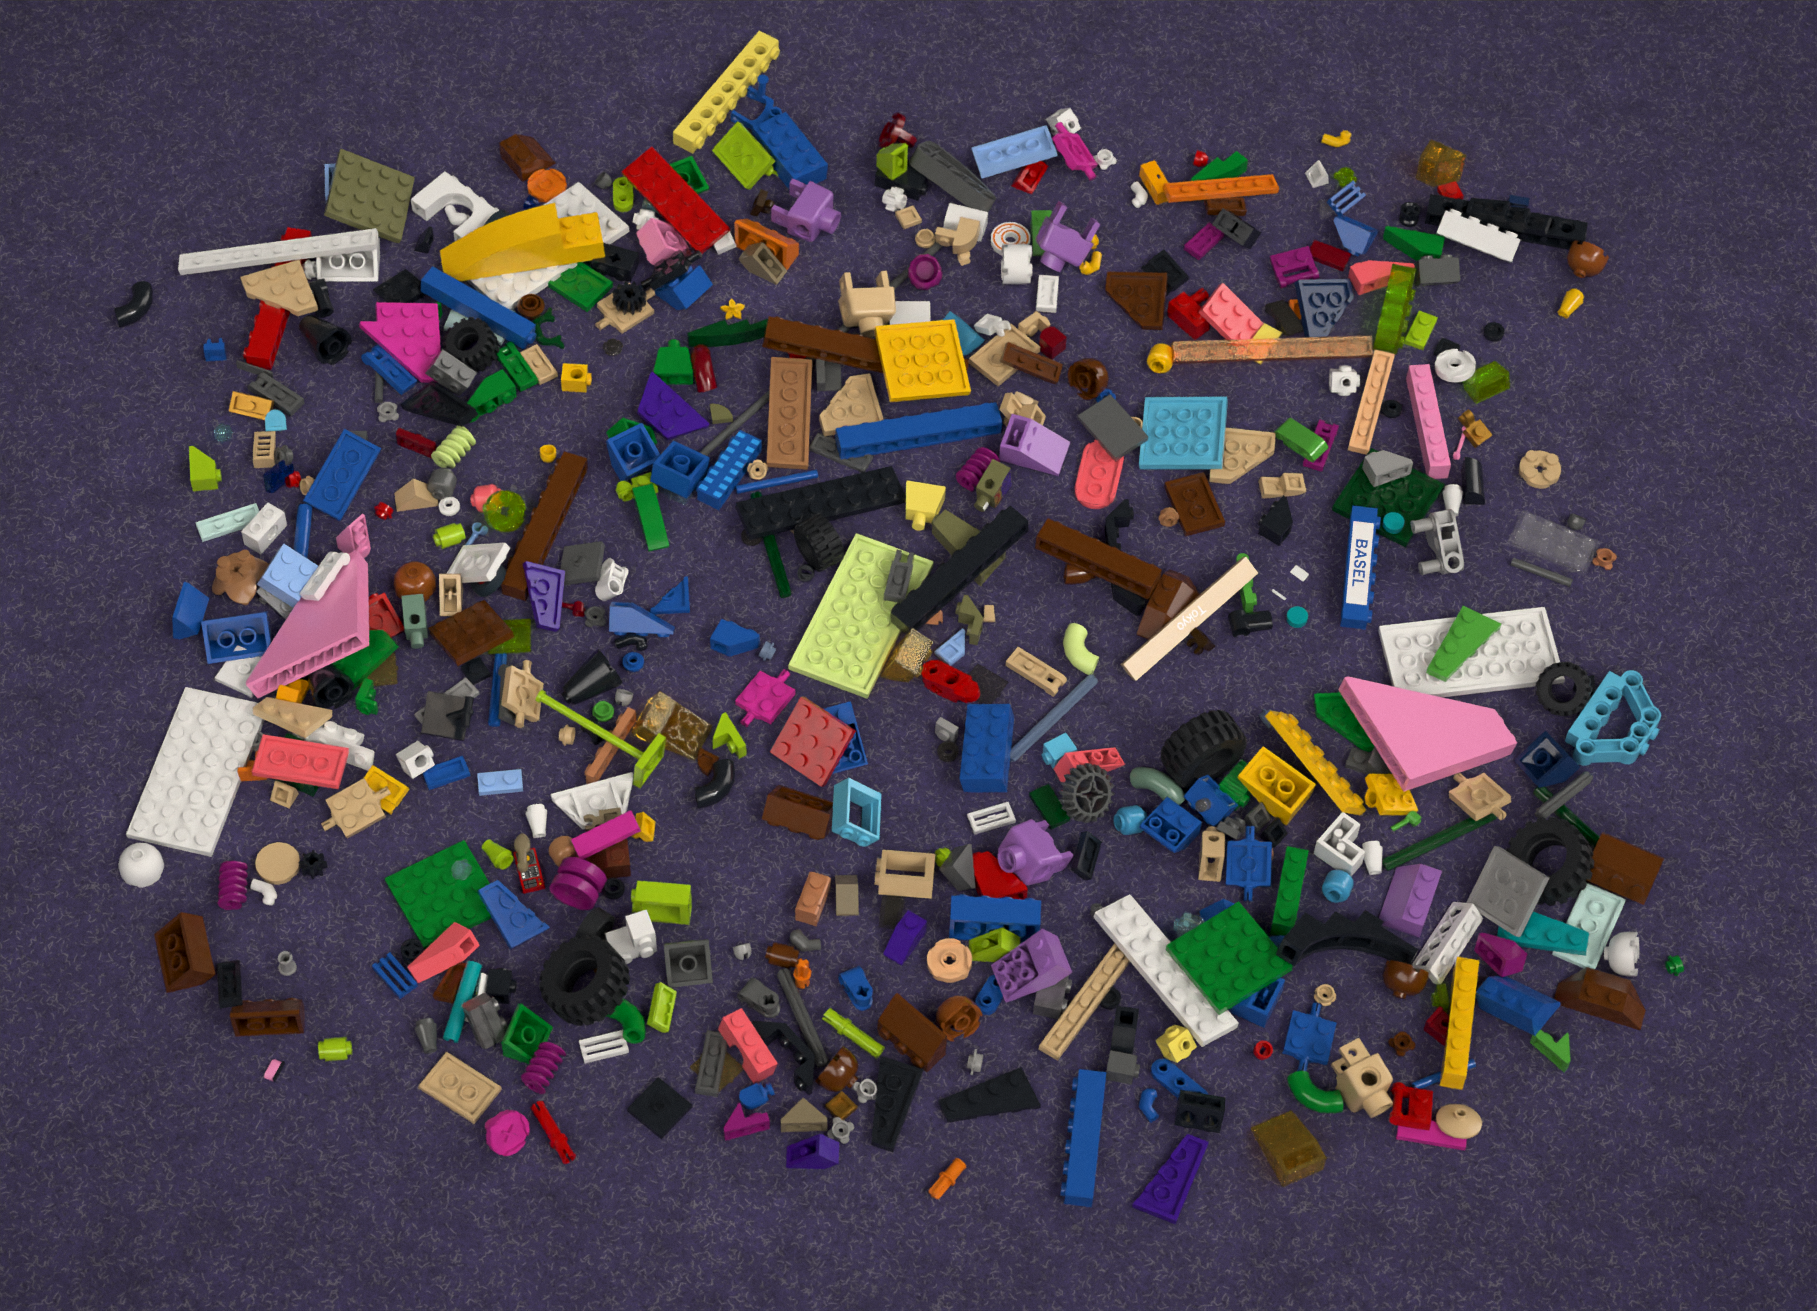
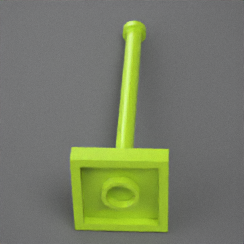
M541 690L536 696L535 701L538 703L543 702L638 759V762L635 764L633 785L638 788L642 787L664 757L666 737L660 733L657 734L646 751L642 752L546 695L544 690Z

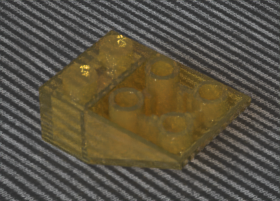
M659 691L649 698L631 733L649 744L660 733L666 737L665 750L695 761L699 749L702 748L713 726Z
M1292 1110L1251 1127L1252 1133L1282 1187L1324 1169L1327 1159L1316 1138Z

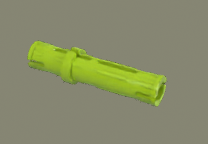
M832 1008L825 1012L822 1020L838 1030V1034L841 1036L845 1035L876 1059L882 1054L885 1047L852 1024L850 1019L840 1016Z

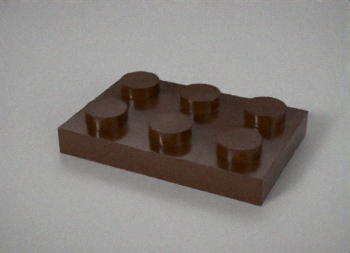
M1204 472L1164 483V488L1172 507L1179 514L1178 521L1185 537L1225 526L1224 517Z

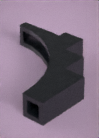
M1364 910L1355 923L1335 911L1325 924L1305 912L1283 938L1275 955L1295 967L1302 959L1314 953L1333 949H1348L1374 954L1388 960L1411 965L1419 949L1383 928L1384 921Z

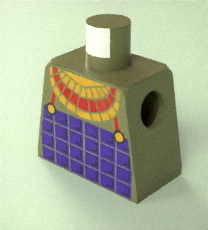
M992 459L976 486L977 501L974 507L977 510L984 512L988 505L996 508L1012 486L1010 467Z

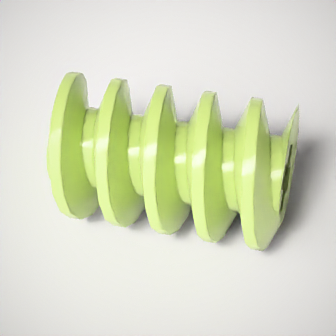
M456 426L451 434L436 448V451L432 452V459L441 468H447V466L454 468L456 466L455 462L459 463L461 461L460 457H464L466 455L465 451H470V445L474 446L476 441L467 428Z

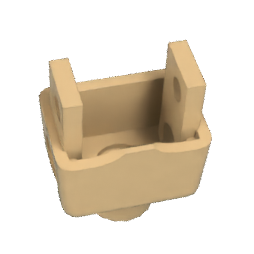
M887 271L879 273L876 278L877 287L853 288L850 272L844 273L839 280L841 297L838 300L843 324L846 327H859L860 335L864 337H875V326L887 325L896 313L894 287L889 286Z
M1359 1038L1340 1047L1339 1052L1343 1058L1333 1062L1331 1066L1337 1074L1336 1090L1340 1091L1342 1099L1349 1110L1357 1112L1364 1108L1370 1118L1376 1117L1388 1110L1393 1105L1392 1100L1387 1094L1393 1078L1379 1053L1370 1056ZM1348 1051H1354L1356 1056L1353 1057L1352 1053L1349 1054ZM1341 1066H1346L1347 1069L1342 1071Z

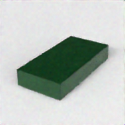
M1049 784L1029 793V797L1043 819L1049 824L1050 830L1070 821V817L1066 815V811L1061 809L1062 804L1058 801L1059 799Z

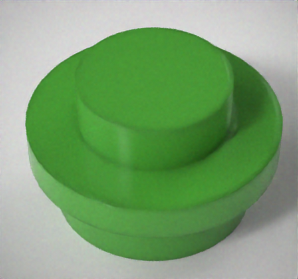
M600 701L593 707L592 715L599 722H607L614 715L613 706L606 701Z

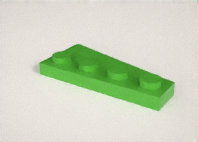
M1463 606L1429 664L1426 673L1446 682L1469 657L1476 653V650L1482 644L1484 645L1494 632L1496 633L1501 628L1502 624Z

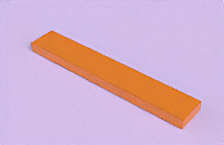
M1273 174L1165 183L1162 189L1168 202L1171 203L1278 193L1279 186Z

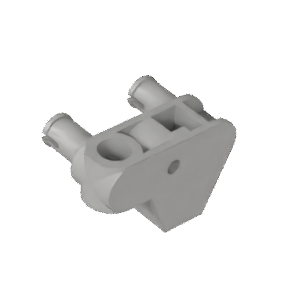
M1452 509L1430 513L1428 518L1411 521L1413 534L1425 531L1428 545L1436 554V559L1418 563L1421 575L1434 572L1445 575L1464 570L1459 532ZM1449 558L1453 560L1451 568L1448 566Z

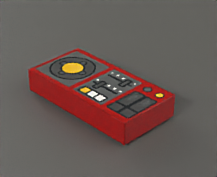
M531 848L527 853L528 870L522 873L517 868L523 894L545 889L536 850ZM514 852L513 855L517 867L518 853Z

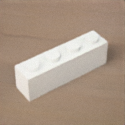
M1454 209L1445 211L1437 230V235L1444 236L1447 239L1506 262H1512L1520 243L1517 234L1510 231L1502 233L1498 231L1499 227L1489 223L1487 226L1479 224V219L1471 216L1466 219L1461 217V212Z

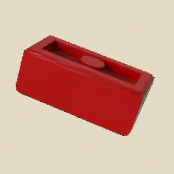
M1043 161L1023 166L1011 187L1032 194L1047 170L1048 165Z

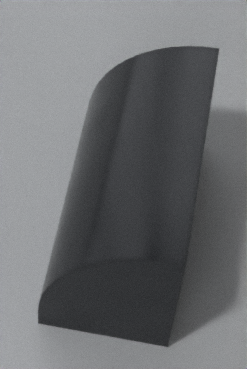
M1464 457L1461 468L1464 504L1485 505L1482 464L1474 458Z

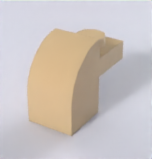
M960 217L957 231L937 227L935 232L936 242L945 247L953 246V254L970 251L977 243L981 230L980 221Z
M1012 392L1005 393L1000 411L1005 416L1003 424L1006 427L1012 414L1033 419L1043 425L1046 416L1036 403L1022 405Z

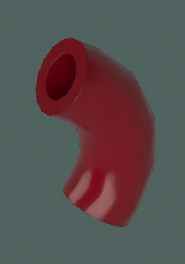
M703 344L696 345L691 351V363L697 392L716 389L717 383L710 349Z

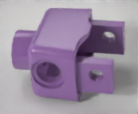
M792 178L790 181V195L798 199L790 211L774 205L771 209V221L786 227L788 234L808 242H813L821 230L833 234L840 222L841 212L833 209L832 191L812 181L806 185Z
M1060 201L1056 204L1050 217H1045L1036 236V243L1045 251L1040 262L1058 272H1061L1066 262L1074 266L1082 264L1094 245L1091 240L1100 226V223L1091 217L1083 234L1059 223L1067 209V206Z
M1033 819L1011 827L998 848V862L1001 869L1006 873L1014 872L1025 885L1048 881L1053 873L1064 870L1074 855L1070 851L1060 854L1053 843V838L1046 832L1049 826L1046 820L1036 823Z

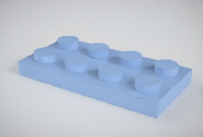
M1047 125L972 147L981 178L1057 156L1056 148Z

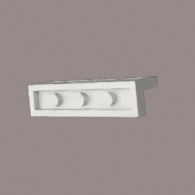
M1452 902L1412 965L1416 972H1419L1420 968L1427 971L1431 981L1441 985L1456 962V958L1460 956L1483 920V917L1473 903ZM1457 910H1461L1459 914L1454 916ZM1449 926H1451L1449 930H1447L1446 932L1442 933V932L1444 931V929H1446V928H1448ZM1440 943L1438 947L1432 949L1434 945ZM1430 959L1426 966L1422 965L1424 961Z

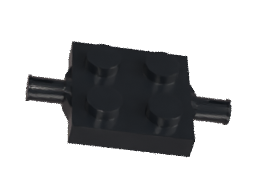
M686 248L683 251L678 250L674 252L667 260L662 259L654 265L652 275L646 280L641 281L642 287L646 289L652 286L655 290L688 272L689 266L702 258L701 252L697 250L691 253Z

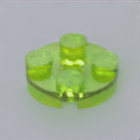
M499 490L489 496L486 503L483 504L482 510L487 524L492 529L499 532H512L522 525L526 506L521 496L509 490ZM502 507L509 508L507 516L501 515Z

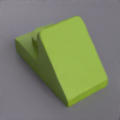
M725 712L721 715L713 736V749L727 743L729 751L732 754L735 753L738 758L746 756V744Z

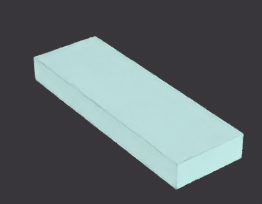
M255 503L195 522L202 542L244 529L259 513V509Z

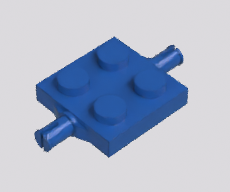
M1246 826L1245 839L1227 841L1226 886L1244 888L1243 901H1247L1248 898V901L1252 902L1254 888L1271 887L1272 842L1255 840V826H1251V834L1250 826Z
M1312 1003L1310 1014L1295 1010L1291 1013L1282 1053L1299 1060L1297 1071H1307L1308 1063L1323 1065L1328 1063L1337 1023L1319 1017L1322 1007L1319 1003L1318 1005L1317 1003Z

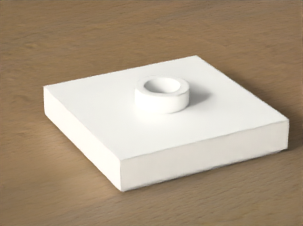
M237 645L234 651L247 649ZM262 656L226 661L216 675L215 681L249 697H253L254 694L247 687L246 681Z

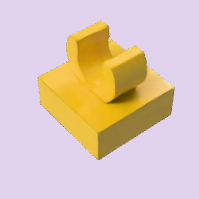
M644 812L636 813L635 819L641 831L631 837L635 839L641 838L645 842L653 841L655 821Z

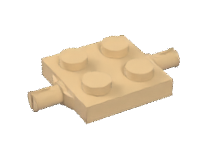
M650 288L646 291L645 307H642L640 313L635 311L633 316L630 312L624 315L623 310L617 312L616 306L612 303L613 293L597 303V308L603 313L604 318L596 322V327L602 330L610 324L623 334L654 314V309L647 303L648 299L655 296L654 290Z
M530 660L523 661L522 670L511 665L506 668L501 705L516 714L515 727L517 726V728L524 727V718L531 722L539 721L541 703H538L535 699L538 693L543 690L544 683L537 680L531 674L532 662Z
M1461 773L1454 775V780L1459 783V786L1449 791V798L1471 818L1477 821L1491 813L1498 817L1499 820L1506 817L1507 814L1501 807L1511 803V796L1485 773L1466 779Z
M363 778L326 799L331 809L332 817L321 823L323 829L326 831L337 825L342 829L346 838H349L382 820L386 816L381 808L380 800L391 795L388 787L386 786L375 793Z

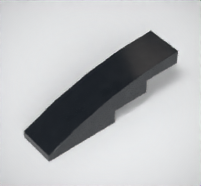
M1471 198L1466 210V215L1477 218L1485 223L1529 234L1546 236L1551 223L1550 216L1531 214L1530 208L1511 207L1510 201Z

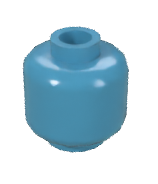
M1138 805L1121 807L1114 815V826L1123 835L1141 833L1143 830L1139 827L1148 816Z
M1332 870L1324 880L1322 892L1331 902H1343L1350 896L1353 888V879L1343 870Z

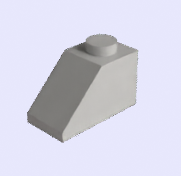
M1382 450L1365 456L1362 469L1372 486L1376 487L1410 475L1413 461Z

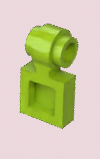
M651 472L632 478V485L627 481H620L616 485V493L619 499L629 501L633 498L632 488L652 484L650 482ZM653 483L655 493H658V487Z

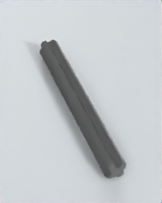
M781 969L777 973L780 984L806 1043L815 1054L817 1067H824L829 1062L824 1047L789 969Z

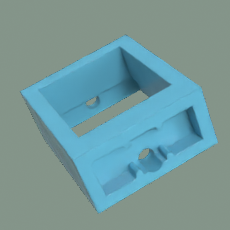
M847 778L834 785L832 832L863 847L879 840L881 793L851 778ZM850 801L862 807L861 827L849 822Z

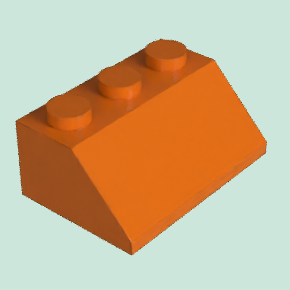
M739 219L734 222L736 247L745 250L748 245L763 242L786 270H788L799 255V243L794 239L787 238L777 231L770 230L760 223L749 219Z

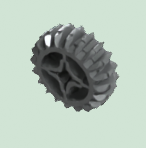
M1095 764L1076 765V769H1070V775H1064L1066 781L1060 783L1063 786V790L1058 791L1059 794H1062V798L1058 801L1064 804L1061 809L1067 811L1066 815L1072 817L1075 821L1088 823L1090 821H1097V817H1104L1103 811H1110L1108 804L1113 803L1110 798L1115 795L1111 791L1115 785L1110 783L1112 777L1106 775L1107 771Z

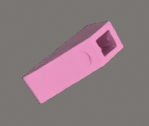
M363 513L336 537L338 549L343 553H351L357 550L363 558L369 554L371 547L366 519Z

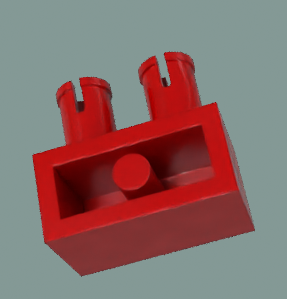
M1200 288L1191 296L1182 292L1169 301L1167 316L1194 340L1210 329V323L1199 313L1202 308L1199 304L1209 298L1208 292L1204 291V288Z

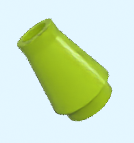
M490 839L483 843L482 850L487 854L495 868L504 870L512 864L513 856L510 850L494 843Z

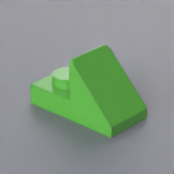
M1541 1029L1535 1036L1532 1035L1530 1043L1559 1069L1565 1072L1570 1063L1569 1033H1566L1557 1043L1554 1042L1550 1034L1543 1032Z

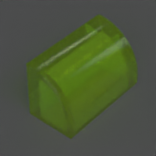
M1493 361L1476 369L1472 377L1462 381L1465 391L1477 404L1510 389L1509 371L1496 361Z

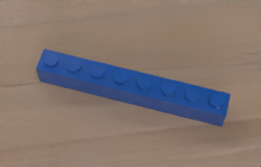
M996 402L983 403L981 405L964 406L952 410L945 409L939 412L922 413L915 416H903L890 420L884 419L877 422L842 426L836 428L835 441L840 460L852 457L857 458L868 454L876 455L999 434L1002 429V419Z

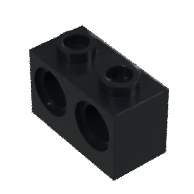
M1222 208L1212 224L1240 245L1249 249L1252 248L1261 234L1259 230Z
M1180 1089L1174 1125L1220 1133L1225 1113L1226 1098Z

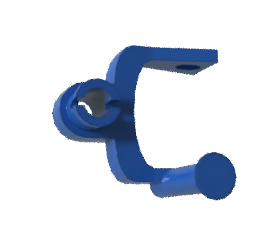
M759 75L757 77L759 82L758 90L749 86L747 91L748 98L766 105L764 111L755 120H749L733 110L731 112V122L736 123L738 121L744 127L752 130V126L782 114V110L779 107H773V99L765 95L766 83L769 81L766 75Z

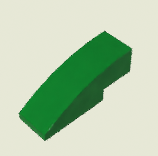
M1237 151L1225 161L1217 157L1193 176L1190 181L1239 177L1246 172L1248 159Z
M653 483L632 488L634 503L649 552L669 547Z

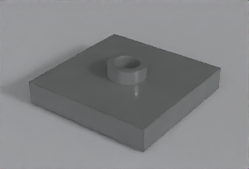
M602 541L564 546L560 570L565 571L564 585L599 581L605 544Z

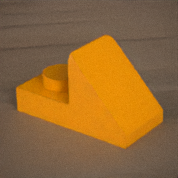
M298 679L285 686L279 685L276 699L302 704L310 688L308 681Z

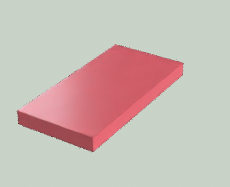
M263 734L252 769V775L339 789L349 748Z

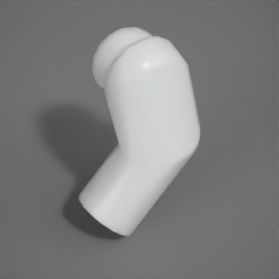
M453 205L445 207V212L452 225L460 226L470 218L465 213L456 212Z

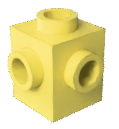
M1178 1025L1167 1028L1165 1033L1155 1040L1163 1056L1176 1063L1181 1059L1187 1058L1191 1051L1197 1047L1193 1040L1194 1037L1190 1034L1189 1030Z

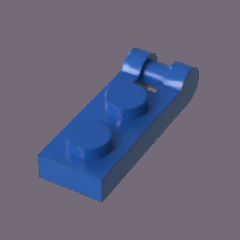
M375 345L370 352H365L361 356L362 361L366 365H370L399 394L403 395L416 385L417 380L380 345Z

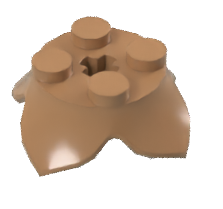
M248 550L223 556L217 561L218 566L212 585V592L216 595H222L226 592L234 602L248 605L257 591V581L260 580L269 564L262 559L254 557Z

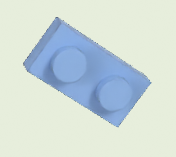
M521 769L477 773L479 796L523 792Z

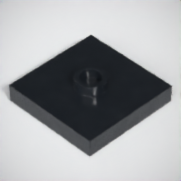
M658 1077L627 1108V1112L662 1139L692 1109V1104Z

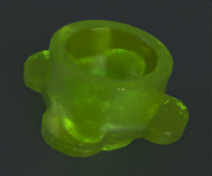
M1343 167L1334 173V179L1338 180L1341 187L1347 186L1352 181L1357 182V177L1354 176L1353 170L1348 167Z

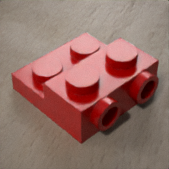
M385 592L380 595L375 593L369 596V630H384L392 638L404 632V626Z

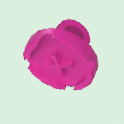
M515 1110L502 1111L485 1123L486 1140L489 1148L503 1156L517 1153L526 1143L524 1140L530 1131L529 1122L526 1117Z

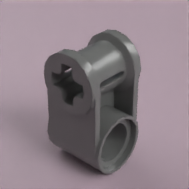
M750 978L737 994L738 999L742 1003L746 1002L749 1004V1008H753L766 1018H774L780 1012L778 995L755 978Z

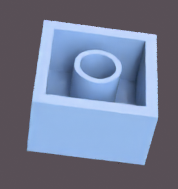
M283 544L256 585L293 608L302 597L299 593L314 574L318 565Z

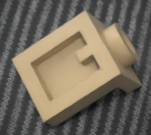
M1036 311L1020 322L1018 329L1026 336L1031 337L1038 329L1042 332L1045 328L1050 327V322L1045 316Z

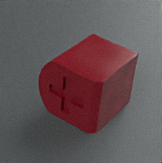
M1053 326L1045 328L1040 334V351L1049 359H1054L1066 349L1067 337Z

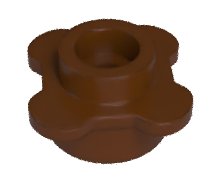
M1404 1031L1399 1032L1388 1041V1045L1396 1050V1054L1400 1057L1405 1056L1407 1051L1414 1050L1416 1046L1410 1035Z

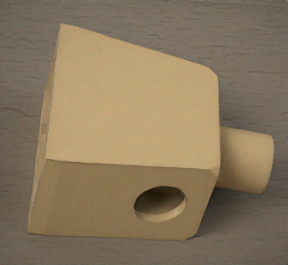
M1208 827L1206 831L1202 832L1198 880L1217 882L1221 880L1225 834L1219 832L1217 827ZM1208 857L1215 858V862L1208 863Z

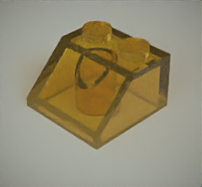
M911 628L896 645L880 677L908 683L913 677L918 678L924 668L921 666L922 662L927 661L933 650L930 648L934 641Z

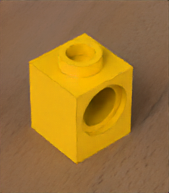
M563 363L561 375L562 391L587 392V385H591L592 373H588V365Z

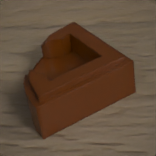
M700 748L697 758L700 770L706 776H709L713 770V764L719 760V757Z

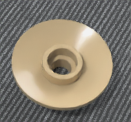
M1462 1104L1445 1105L1439 1109L1436 1115V1123L1441 1131L1454 1138L1467 1139L1474 1137L1480 1132L1482 1127V1120L1479 1114L1472 1108Z

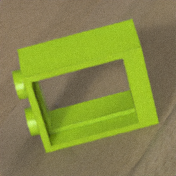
M637 881L636 889H632L631 893L633 913L647 909L651 922L690 925L692 909L691 885Z

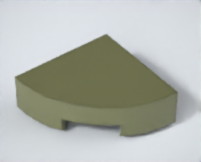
M710 404L712 424L733 422V416L726 407L719 404Z

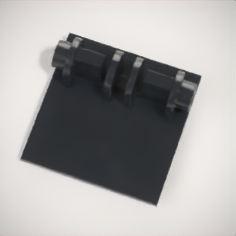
M407 269L373 289L387 303H415L419 299L425 298L426 295L421 292V281Z

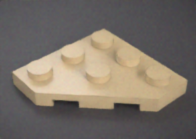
M299 260L240 277L248 298L260 299L265 301L267 305L278 309L284 308L296 316L318 311L316 301Z
M870 373L850 376L843 388L830 401V405L826 410L822 411L819 421L824 436L835 435L836 428L842 426H853L865 422L871 423L884 420Z
M1226 428L1222 469H1210L1209 482L1231 484L1274 455L1276 433Z

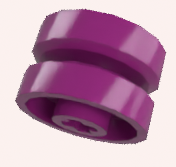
M577 857L564 858L557 871L558 874L555 875L549 887L550 892L556 899L568 906L587 911L593 909L599 897L598 893L602 891L606 883V875L600 868L584 859Z

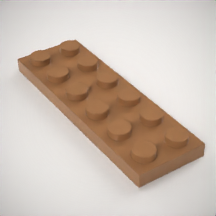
M771 357L767 467L808 470L812 360Z

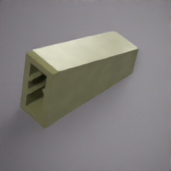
M946 509L940 515L937 514L931 523L932 534L951 555L956 550H961L972 536H976L981 532ZM1006 552L974 580L978 585L981 586L1006 557Z

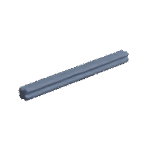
M1088 675L1011 748L1010 762H1015L1098 683L1094 675Z

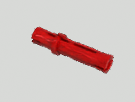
M544 1101L536 1102L541 1110L539 1111L536 1105L533 1104L531 1111L550 1139V1146L556 1149L563 1164L570 1163L566 1154H568L572 1161L576 1158V1155L567 1143L568 1138L565 1134L561 1133L546 1108Z

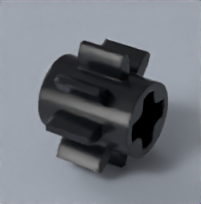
M314 850L307 854L303 853L304 859L299 861V867L302 869L303 876L308 874L312 879L318 875L323 876L322 868L328 867L327 862L324 861L323 853L318 855Z

